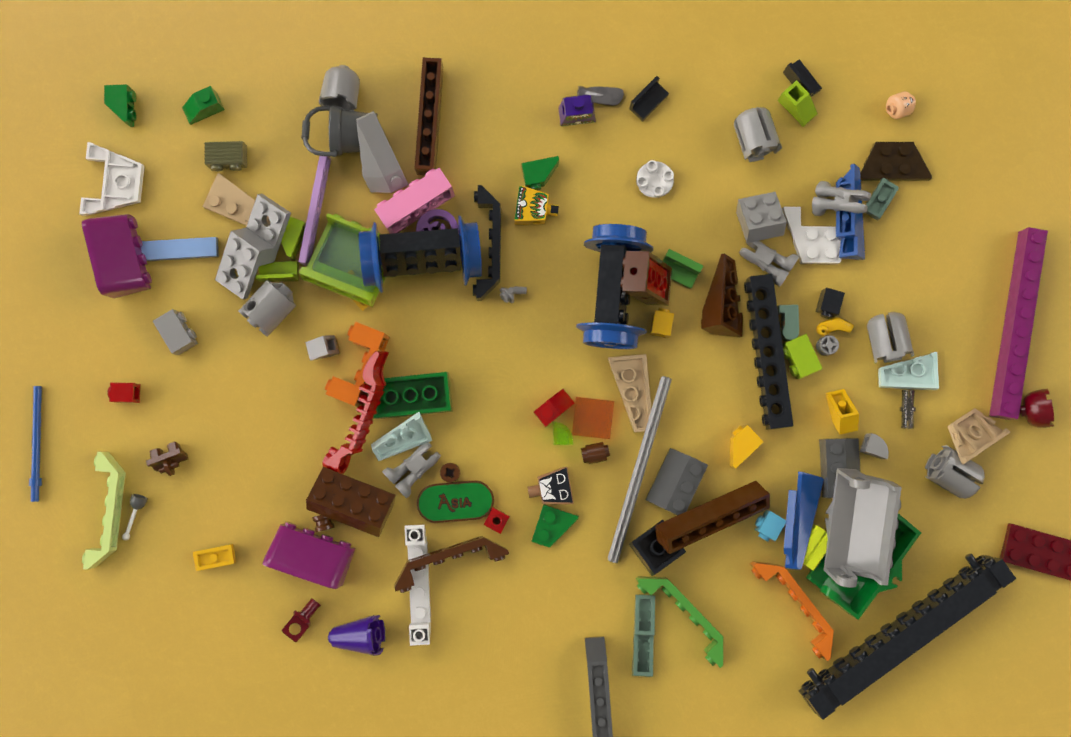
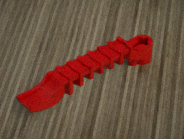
M375 351L366 363L363 370V379L367 384L360 385L359 389L369 395H361L358 399L365 403V406L360 405L356 409V411L362 414L353 417V421L357 422L358 425L354 424L349 427V431L354 432V434L347 435L345 440L350 443L341 445L339 450L330 447L323 459V467L344 474L349 466L351 456L363 451L361 448L366 443V435L370 432L369 427L373 424V416L377 413L376 408L381 402L379 401L381 395L384 394L383 389L386 382L383 376V368L389 352Z

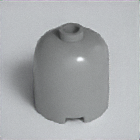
M346 65L331 67L324 76L319 104L321 106H338L343 110L354 111L357 108L360 86L358 75Z

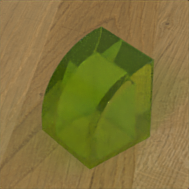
M553 422V445H573L572 433L568 427L560 422Z

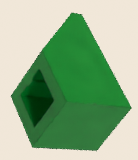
M127 84L104 85V104L128 126L134 127V121L137 118L136 111L134 110V102H136L135 91Z

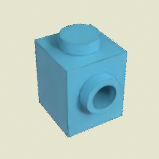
M765 510L763 516L760 515L755 522V531L759 532L758 536L767 542L770 539L776 541L786 524V520L769 510Z

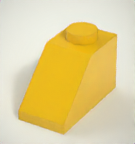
M845 389L826 393L831 419L839 435L858 431L859 413Z
M739 425L732 432L733 436L730 438L731 468L736 469L763 443L761 438L748 425L743 427Z

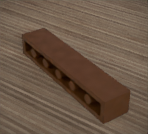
M423 57L414 167L417 175H425L431 169L436 170L444 68L442 58Z
M753 481L655 525L657 541L671 554L769 509L770 493L757 481Z

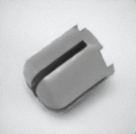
M764 107L751 108L739 114L735 119L734 128L745 160L748 159L749 162L763 160V156L772 151L776 154L782 149L768 109Z
M889 312L886 315V321L884 314L876 315L868 321L867 329L875 364H877V360L883 359L884 363L902 360V357L907 354H911V357L914 356L906 317L903 314Z
M947 445L941 446L944 449L937 455L932 454L925 466L928 472L925 477L959 498L966 499L972 497L980 489V486L974 482L983 484L985 479L982 466L972 460L963 465L956 450Z

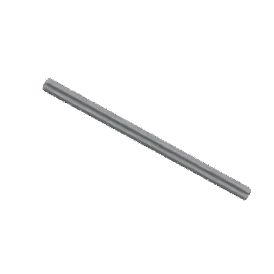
M662 376L659 382L609 551L608 561L618 563L671 385L672 379Z

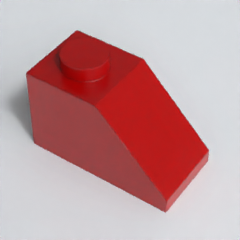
M562 389L533 413L546 428L575 403L565 390Z

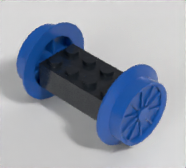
M458 216V228L379 234L378 237L377 224L374 222L371 231H359V251L364 287L377 286L379 291L383 293L382 269L384 277H396L401 275L460 271L462 265L465 286H467L471 277L482 276L481 248L477 222L465 223L461 216Z
M601 224L594 226L592 238L584 241L586 248L600 252L594 323H579L576 325V328L584 332L583 344L610 349H636L638 346V336L647 333V330L643 328L625 325L628 324L629 320L626 308L630 304V295L622 291L621 278L624 277L622 263L623 258L626 256V251H653V246L646 243L647 231L645 229L624 224Z

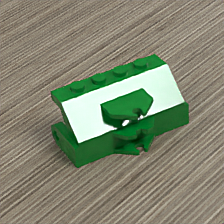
M900 514L897 517L898 529L895 531L896 546L892 552L893 566L890 569L888 585H879L874 579L857 576L856 587L840 586L824 571L825 556L815 570H811L806 576L810 582L821 589L820 592L857 620L861 618L879 592L898 587V585L892 583L894 577L902 581V559L918 539L921 532Z

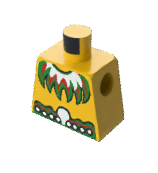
M519 185L515 225L545 224L546 215L558 217L559 205L548 204L549 194Z

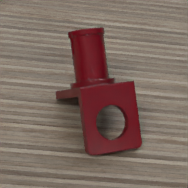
M311 598L301 612L296 610L293 612V617L284 626L282 632L294 642H298L311 625L309 619L321 605ZM294 623L299 624L301 627V631L297 635H292L289 632V627Z

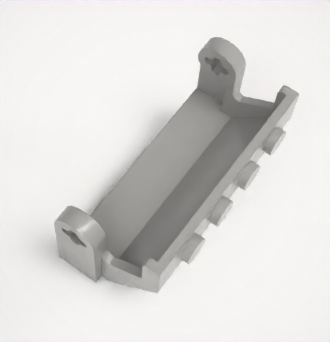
M837 468L833 501L826 510L829 518H825L828 540L824 571L838 585L849 588L856 587L857 576L874 579L879 585H888L890 569L893 566L892 552L896 546L895 531L898 529V510L901 508L900 496L902 487L895 482L865 475L857 469Z

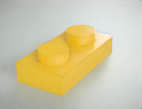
M233 544L193 552L196 571L236 563Z

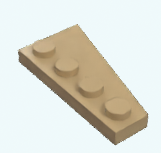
M218 173L202 207L247 226L255 200ZM267 216L266 220L267 223L270 225L271 222L269 220V217Z
M646 354L608 357L633 432H645L652 409Z

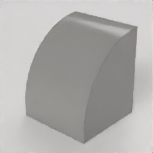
M335 335L321 336L305 342L310 361L340 354Z
M873 433L865 434L860 452L879 459H888L889 451L885 441Z

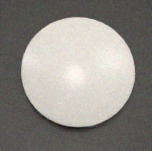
M650 160L639 169L636 183L644 195L651 198H659L666 195L672 189L674 173L666 164Z

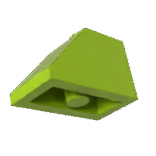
M290 217L281 243L286 255L295 261L303 241L306 223Z

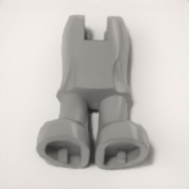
M820 181L815 189L818 197H813L812 213L815 216H822L827 209L865 213L868 207L858 203V200L869 201L871 193L864 190L832 187L827 181ZM828 196L835 197L834 200L825 199Z
M761 241L747 243V245L756 250L755 253L746 248H741L739 252L744 259L757 265L762 271L773 274L774 283L779 287L783 284L799 259V256L796 254L788 257L782 256L776 252L777 250L767 247ZM772 261L778 264L783 269H779L771 264Z
M429 442L422 444L409 458L403 460L404 462L394 469L387 467L382 471L393 484L408 470L411 472L406 478L395 485L405 498L410 496L411 486L418 478L421 479V476L435 465L441 457L436 452L428 460L424 459L422 455L432 447Z

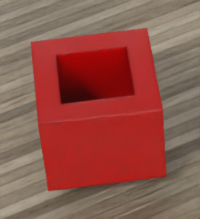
M493 507L484 525L501 534L510 515ZM495 517L500 518L499 524L493 523Z

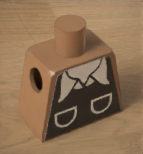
M567 467L538 476L539 485L527 487L529 498L541 496L542 504L574 503Z

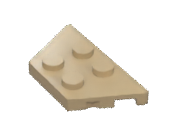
M975 408L947 426L963 465L1010 433L1007 428L1002 430L995 426L996 421L984 416L983 413Z

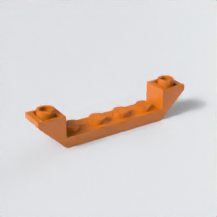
M751 562L750 564L753 567L751 571L758 580L761 578L767 581L776 573L778 574L775 576L781 585L788 587L790 597L794 601L798 600L802 605L800 610L806 617L810 616L814 621L812 623L813 627L819 633L822 632L810 641L814 646L812 651L819 659L822 657L829 661L831 659L834 630L787 569L777 564Z

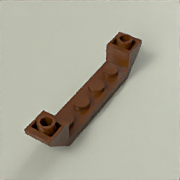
M479 536L409 559L394 584L395 592L399 590L400 593L407 592L412 589L411 586L415 585L411 574L412 569L420 571L425 569L427 564L433 563L438 565L445 562V558L451 556L452 559L464 556L463 553L470 550L471 553L482 550V546H485L488 558L490 560L494 559V562L505 559V555H508L509 552L505 547L483 536Z

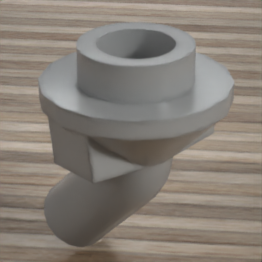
M527 287L501 288L500 297L506 303H513L514 294H526Z

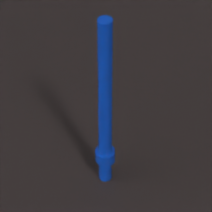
M33 386L31 478H29L31 502H39V486H42V478H40L42 386Z

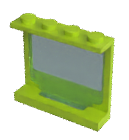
M327 213L328 223L307 267L302 266L299 272L301 279L373 307L380 291L377 286L364 287L359 251V231H371L372 228L367 229L356 221L349 222L338 214L331 215ZM382 269V278H383V283H384L386 277L383 276V269Z

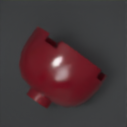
M1048 389L1030 392L1025 396L1023 405L1020 406L1021 417H1025L1031 426L1037 428L1054 427L1052 423L1054 421L1052 400H1047L1046 395L1050 394Z

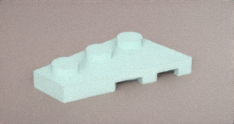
M937 352L880 367L878 369L879 388L938 390Z
M418 412L373 442L371 448L378 461H381L433 440L420 412Z

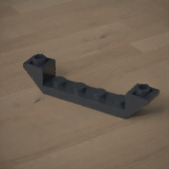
M478 185V191H474V202H478V208H493V210H489V221H493V228H489V240H492V247H489V258H492V266H488V277H492V279H477L476 284H473V296H476L477 301H482L500 283L501 204L482 185Z

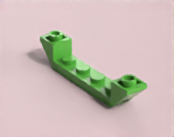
M638 576L636 578L639 583L637 587L644 594L648 592L652 595L663 585L662 590L669 598L673 595L678 600L675 604L683 612L687 610L691 614L689 619L696 626L701 624L705 629L703 633L710 641L714 638L704 649L707 654L705 658L713 666L717 664L721 668L723 666V636L666 577Z

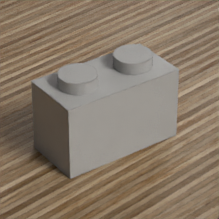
M174 309L153 320V323L170 352L180 355L198 343L195 340L197 337L192 328H188L185 323L187 322L185 315Z

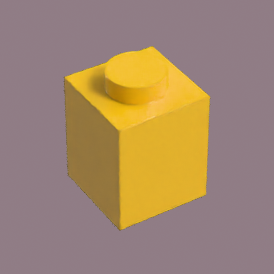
M659 308L658 311L655 310L649 335L669 338L671 336L674 313H670L669 309Z

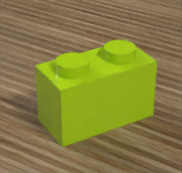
M807 334L782 344L784 358L788 359L790 363L789 370L796 379L823 369Z

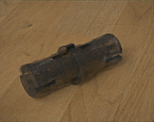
M902 390V407H900L902 412L901 429L907 428V421L908 429H914V412H916V407H914L915 390Z

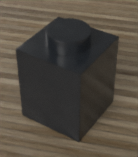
M827 287L821 290L815 312L821 313V317L828 319L839 315L845 293Z

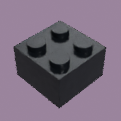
M655 525L629 543L651 576L656 575L686 553L685 549L682 548L669 554L657 541Z

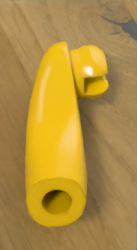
M834 317L819 323L816 327V332L821 336H825L835 330L850 333L854 325L840 317Z

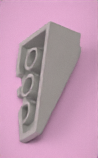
M372 111L357 118L362 176L370 192L392 193L409 185L375 112Z

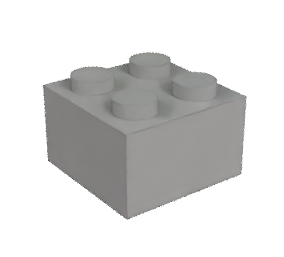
M776 192L738 199L736 214L746 243L784 235L787 221Z

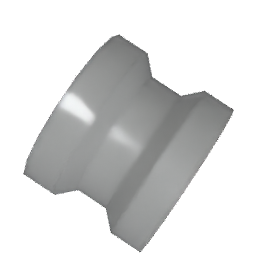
M830 335L820 338L816 343L818 353L823 356L834 354L839 348V342L836 337Z

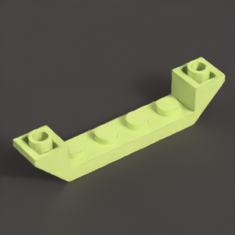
M97 452L94 458L95 471L110 472V476L107 479V487L109 488L108 495L105 498L106 513L102 519V525L104 526L103 534L100 538V545L102 547L85 550L82 556L83 569L85 570L97 567L117 550L126 472L109 452Z

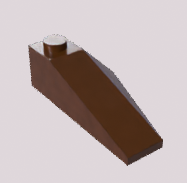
M725 253L720 256L702 310L701 329L712 335L742 337L743 314L739 313L738 302L741 300L735 288V285L738 284L736 263L734 259Z

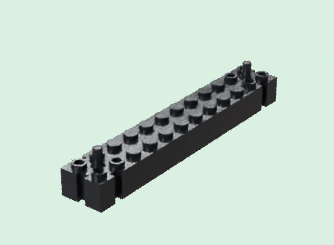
M971 553L966 555L965 558L971 565V568L966 566L959 570V574L956 577L945 580L942 587L938 590L930 591L927 594V598L915 602L909 611L897 615L896 620L891 624L883 625L880 628V632L876 635L868 636L864 640L865 643L853 647L847 656L835 660L833 666L829 669H823L818 674L813 668L809 669L807 674L812 681H806L798 691L811 710L822 720L836 711L835 708L840 705L843 706L997 593V590L1005 588L1016 580V577L1003 559L987 555H981L975 559Z

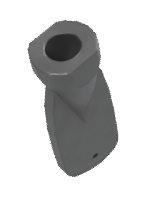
M578 86L577 96L591 95L593 103L611 106L618 105L624 95L621 88L599 86L586 88Z

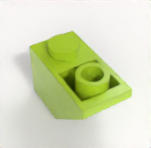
M797 80L777 100L802 127L818 114L810 94Z

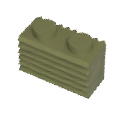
M243 141L204 143L205 165L212 171L219 172L223 171L224 168L240 171L242 168H247V145Z

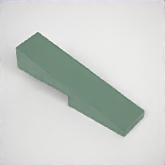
M635 595L632 676L653 677L654 595Z

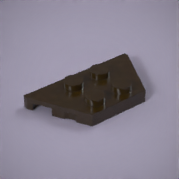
M875 142L860 172L861 181H880L882 178L888 181H929L932 179V175L914 142Z

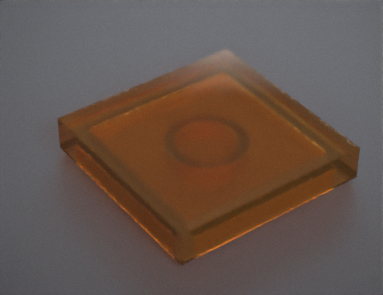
M576 397L572 435L610 439L614 401Z

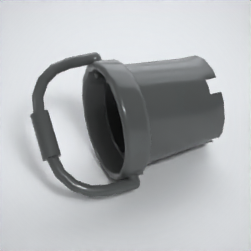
M320 106L310 110L302 122L301 138L303 139L304 146L314 155L328 157L341 156L343 153L360 152L356 119L368 113L343 110L338 106ZM319 111H329L330 152L315 150L308 143L310 132L309 120L313 114Z

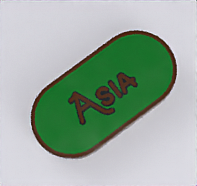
M481 481L432 484L425 487L417 498V509L420 515L432 523L481 519L490 513L494 505L492 490Z

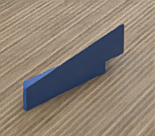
M851 164V169L844 177H840L836 182V188L843 187L849 190H861L860 168L856 164ZM836 211V237L841 239L839 258L865 260L863 213Z
M798 472L797 490H789L784 538L785 568L802 569L824 481L822 477L805 472Z

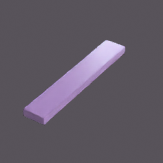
M319 156L298 261L304 266L308 265L313 253L331 157Z

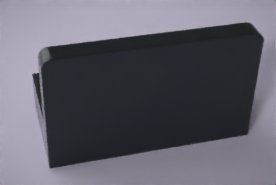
M800 59L793 64H788L783 71L791 84L797 80L811 97L822 89Z
M658 76L631 101L629 109L642 122L669 95L658 83L660 79Z

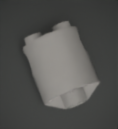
M266 280L238 312L245 318H248L247 321L252 326L258 327L268 337L296 307V304L293 301V292L282 282L271 283L269 280Z

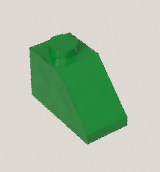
M211 86L193 93L182 107L190 125L225 110L217 92Z
M559 156L521 163L525 187L540 190L541 187L545 186L559 165Z

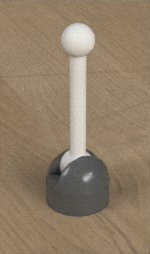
M132 494L130 505L133 508V512L126 532L122 535L123 540L130 539L129 533L137 510L146 505L147 497Z

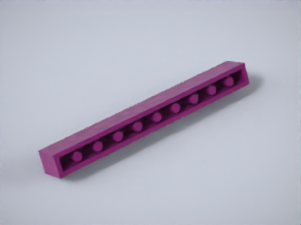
M1028 227L1018 232L989 413L990 417L1005 420L1019 418L1047 230Z

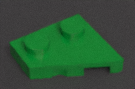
M543 504L531 542L550 548L578 520L579 516Z

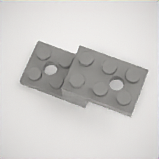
M257 194L247 227L230 231L215 280L241 299H247L259 266L275 261L291 212L264 194ZM267 216L269 217V220L271 222L270 225L267 223Z

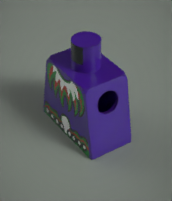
M591 95L563 98L558 107L561 126L596 122Z

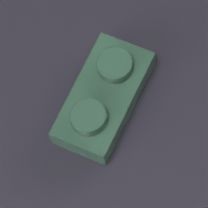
M882 178L873 191L870 200L865 204L868 207L865 213L878 221L899 187Z

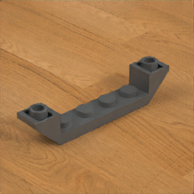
M604 636L585 638L592 736L613 737Z

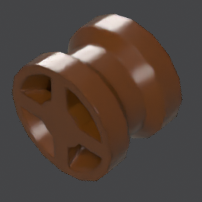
M447 463L441 467L440 476L446 482H454L460 476V469L454 463Z
M322 515L312 517L316 523L315 532L335 528L330 518Z

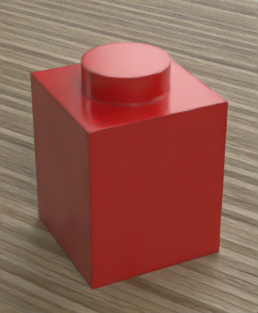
M110 382V387L107 391L109 402L140 403L141 384Z

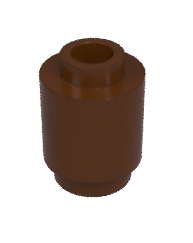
M603 442L585 445V448H581L584 463L593 464L607 461V457L610 456L608 445H604Z

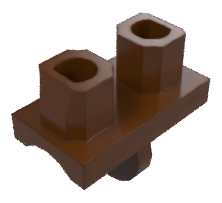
M175 441L167 445V453L163 454V450L160 448L151 450L150 459L146 460L147 466H151L154 471H159L161 474L166 472L169 476L174 475L175 468L180 466L179 463L188 460L187 453Z

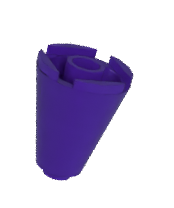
M372 615L333 627L328 634V641L335 648L373 656L381 655L384 647L380 648L381 642H385L386 638L384 622L379 620L380 615Z

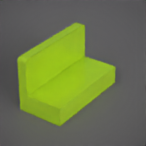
M284 261L259 266V275H256V279L260 282H265L266 280L270 282L299 281V262Z

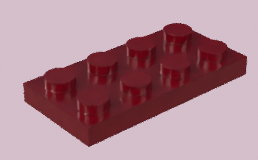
M1008 523L1000 555L1004 562L1071 581V540Z

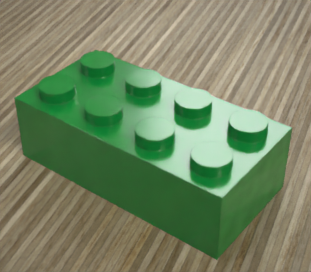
M440 372L384 378L386 382L383 389L384 394L381 395L379 400L381 402L376 408L377 413L373 416V419L413 416L418 412L421 415L453 412L449 373Z

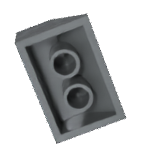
M859 438L819 439L821 477L824 479L822 497L833 498L837 468L857 469L860 471Z
M670 448L645 500L675 515L686 512L708 465Z

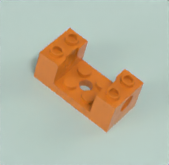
M355 322L349 328L348 340L369 349V352H365L363 355L362 363L364 364L362 369L358 370L354 380L356 383L354 385L333 376L332 380H328L325 390H327L326 395L358 407L363 405V402L358 400L359 397L367 395L366 392L359 389L360 385L367 384L363 379L364 367L375 351H385L390 337L381 331Z

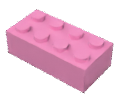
M440 168L429 170L424 178L412 181L409 184L410 187L405 190H398L388 201L383 200L377 204V208L374 210L390 234L402 231L419 220L427 211L436 209L455 196L451 184Z

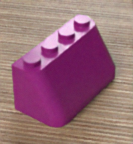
M130 214L90 218L82 221V229L97 288L102 295L114 299L151 289L150 283L152 279L145 266L147 259L142 253V240L136 230L138 224L135 217Z
M290 522L280 524L262 564L328 588L338 589L341 587L356 548L351 547V543L340 540V543L333 541V537L329 535H315V531L308 528L303 530L297 529V525Z

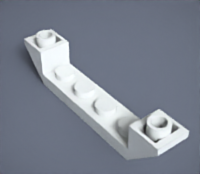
M425 524L405 525V546L407 545L408 560L428 553ZM427 564L423 570H411L415 585L411 586L412 589L409 590L411 624L409 625L410 646L430 645L431 607L429 564Z

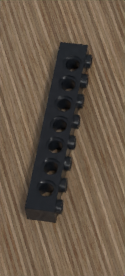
M773 274L750 276L744 282L745 293H748L749 301H747V311L751 313L749 328L750 331H753L754 335L752 339V348L756 350L754 365L759 372V376H757V386L761 388L759 402L760 406L764 409L762 423L763 426H766V430L793 427ZM757 291H760V292L763 293V295H764V299H763V300L757 299V297H756V292H757ZM759 310L766 312V319L759 317ZM762 329L768 330V338H764L761 335ZM765 347L771 350L772 354L770 357L764 355L763 350ZM768 366L774 369L773 376H769L766 373ZM770 385L776 387L777 392L775 395L769 393ZM773 404L778 405V414L772 412L771 407Z

